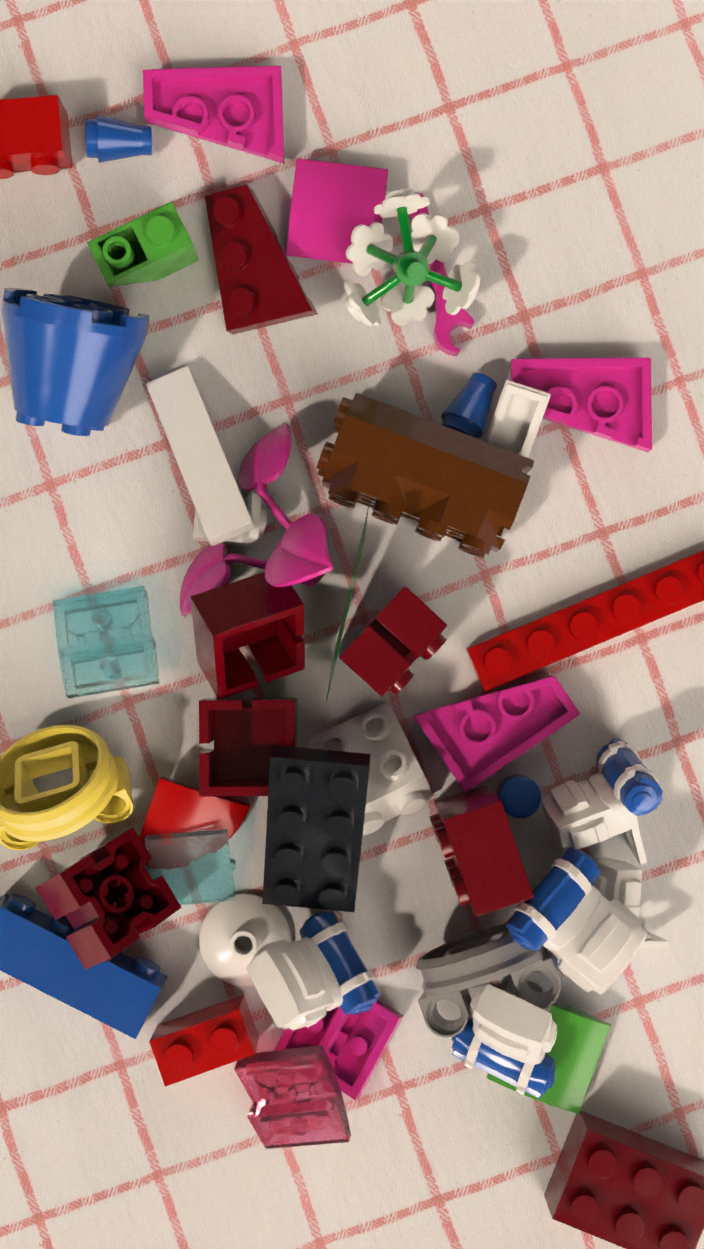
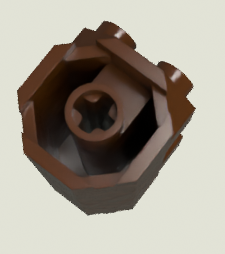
M359 393L355 394L353 400L343 397L334 419V424L336 425L334 432L338 433L334 444L326 441L316 467L319 469L318 475L323 477V486L329 489V500L352 509L355 508L356 503L373 508V517L394 525H398L400 517L410 519L418 523L415 530L417 534L441 542L444 536L460 541L459 550L477 557L484 558L485 554L489 555L490 551L498 552L501 550L505 539L499 538L497 535L501 536L504 528L510 530L529 483L530 475H527V473L533 468L534 460Z

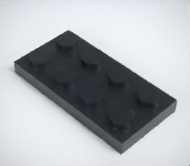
M272 745L262 904L345 912L355 911L371 754Z

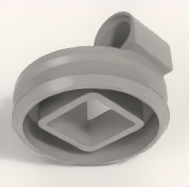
M505 924L463 936L426 952L419 957L416 969L421 971L424 979L422 985L424 992L418 1002L427 1027L431 1032L440 1037L450 1038L458 1035L466 1026L471 1015L469 1006L472 1000L468 989L510 974L519 998L541 1009L553 1005L559 997L562 984V973L558 968L559 964L556 956L551 951L547 952L544 946L538 951L525 949L512 939ZM532 971H543L551 977L553 987L546 992H536L528 986L526 976ZM444 999L453 1001L459 1007L461 1017L456 1020L444 1019L437 1010V1002Z

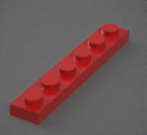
M704 550L467 648V654L482 690L488 691L704 601Z

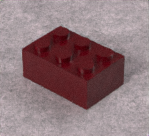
M486 785L434 802L437 814L429 816L444 857L452 856V858L444 860L461 906L470 903L475 916L478 917L534 898L502 801Z
M581 1111L580 1114L575 1115L544 1197L552 1219L625 1249H696L704 1229V1160Z

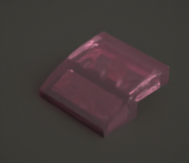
M323 1045L258 1052L255 1055L237 1061L234 1070L252 1100L247 1117L265 1149L349 1142L351 1131L345 1103L335 1072Z

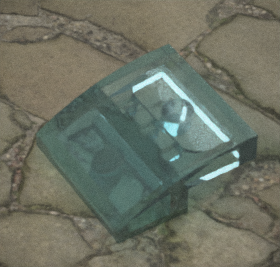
M144 586L53 600L58 654L65 693L68 699L160 684L156 643L151 633L148 594Z

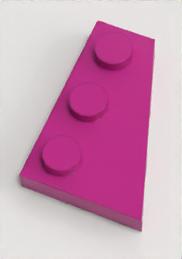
M281 66L143 70L144 117L147 123L285 164Z
M651 358L511 360L510 381L551 393L542 419L641 451L650 452L652 450Z
M551 675L412 716L466 793L579 716L580 712L556 677Z

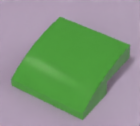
M554 1003L549 1013L552 1014V1019L557 1025L558 1032L551 1051L546 1052V1054L555 1059V1082L552 1088L548 1089L541 1098L526 1092L524 1095L551 1106L580 1114L611 1024L569 1005L562 1007ZM488 1073L487 1079L516 1091L515 1086Z

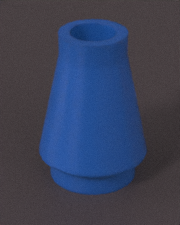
M97 114V119H86L87 158H98V162L102 163L140 155H152L151 126H141Z
M473 373L466 386L442 413V425L474 438L482 437L492 397L497 388L496 382L487 375Z

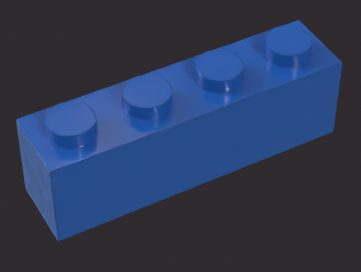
M12 893L10 896L7 894L0 897V971L136 1039L168 977L160 973V966L145 957L136 956L133 959L120 952L112 959L85 970L66 939V936L74 931L67 917L63 916L55 920L53 916L50 917L35 909L37 904L26 896Z

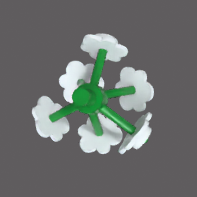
M397 189L385 195V200L382 201V204L374 207V213L380 214L382 218L398 216L403 252L398 256L390 253L393 247V239L389 234L384 233V226L379 222H373L370 226L360 224L354 228L351 234L352 244L346 250V257L353 262V271L357 275L365 276L372 269L380 270L385 262L393 265L394 275L368 294L359 282L354 283L351 279L344 282V287L348 293L345 303L349 312L357 321H363L367 326L374 325L377 327L381 324V319L378 316L379 308L375 301L385 293L388 295L383 297L382 307L386 311L391 312V318L395 324L406 326L412 320L417 322L424 321L428 314L427 308L433 305L435 294L431 288L422 286L425 280L445 287L443 299L447 300L445 309L450 315L457 314L461 308L467 309L475 299L479 289L480 275L475 272V264L471 261L465 262L463 266L455 265L450 271L449 277L429 270V264L434 262L435 259L440 262H446L450 259L452 255L451 249L458 245L460 235L456 228L448 226V219L442 214H436L433 218L425 213L416 215L411 223L413 230L411 231L408 214L414 213L417 209L424 208L430 204L429 198L420 197L419 194H414L411 189Z

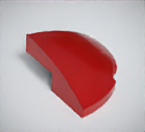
M163 776L160 777L139 837L152 860L144 865L152 867L181 866L189 864L191 859L199 857L210 850L215 852L240 827L250 805L226 796L199 797V789Z

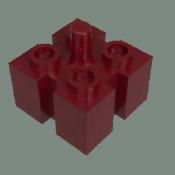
M133 827L107 841L76 863L35 887L55 920L63 916L67 917L74 931L67 935L66 939L85 970L112 959L138 940L140 933L156 927L182 908L164 877L160 876L153 880L144 864L152 860Z

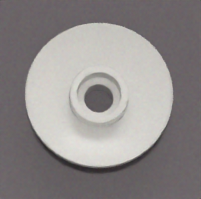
M251 893L228 896L210 909L202 923L199 946L203 960L214 975L229 984L253 986L254 983L246 969L247 965L252 961L253 955L268 943L277 942L278 940L291 942L290 927L284 913L277 905L262 904L263 896ZM240 936H247L252 941V948L242 951L237 948L235 940Z

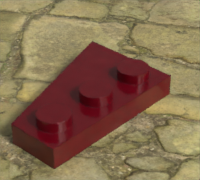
M243 185L205 196L226 331L234 335L317 315L318 313L312 301L307 297L298 280L299 276L278 242V236L254 190L248 185Z

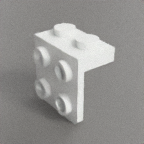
M382 704L314 736L309 741L308 746L312 749L371 754L363 835L379 830L384 825V822L400 814L409 815L421 810L426 805V802L435 798L390 705Z

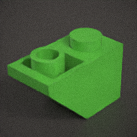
M172 201L87 242L109 287L160 280L199 261L193 243Z

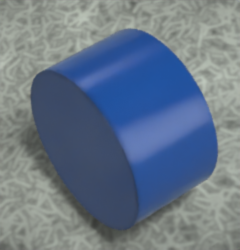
M520 774L508 776L498 787L497 797L502 801L505 812L512 817H529L540 806V789L527 776Z

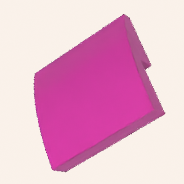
M297 158L286 256L353 264L352 261L347 259L346 250L352 244L351 234L354 228L360 224L370 226L373 222L382 224L383 218L380 217V214L374 213V207L382 204V201L385 200L388 169Z
M378 999L369 1011L356 1015H345L341 1008L337 1007L326 1011L325 1017L309 1027L284 1030L273 1053L312 1078L318 1075L356 1100L361 1096L404 1015Z

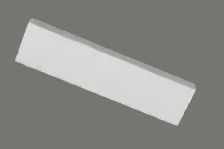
M183 367L146 383L211 546L255 529L253 520L189 367Z

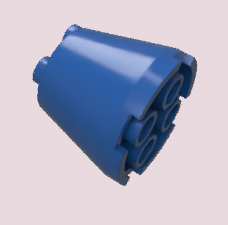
M4 288L2 317L14 409L17 411L16 421L32 426H44L45 421L62 424V432L76 436H90L91 430L103 431L104 427L108 426L147 336L149 315L138 313V316H129V308L64 294V296L44 293L41 296L36 295L37 291L31 289Z

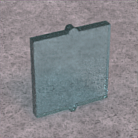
M227 829L150 835L145 837V846L152 858L148 862L149 866L146 868L153 880L163 876L180 905L235 900L233 871L236 868V861L230 855Z

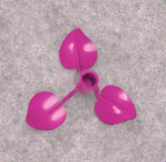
M287 423L274 428L251 447L241 463L238 474L239 487L246 492L256 488L258 496L284 526L286 532L283 538L275 546L268 561L236 553L227 555V545L223 542L215 546L210 545L195 557L184 576L180 591V611L182 616L186 617L187 614H192L190 596L226 585L230 577V566L235 563L264 569L266 581L274 587H285L298 583L311 587L317 584L325 573L333 570V564L327 548V532L323 519L311 513L300 517L292 523L267 491V483L275 481L282 474L290 455L291 428Z

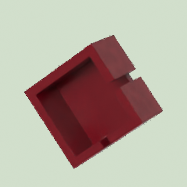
M265 572L190 596L197 662L218 700L258 686L256 676L239 649L243 646L246 647L266 683L305 669V640L301 636L305 634L304 603L292 585L274 587L266 581Z
M404 586L339 658L381 697L388 690L396 696L413 678L414 674L409 668L420 656L428 661L446 642L447 639L441 633L448 625Z
M297 697L254 698L252 700V707H247V698H224L218 700V698H204L199 700V744H209L214 740V749H205L199 753V797L268 796L272 745L298 747Z

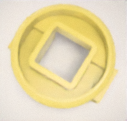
M66 724L42 728L24 736L0 756V843L8 849H31L38 845L40 841L53 840L73 833L93 819L106 824L118 823L127 819L133 811L130 770L123 756L114 758L101 735L89 728ZM72 767L73 782L71 784L39 793L32 781L34 778Z

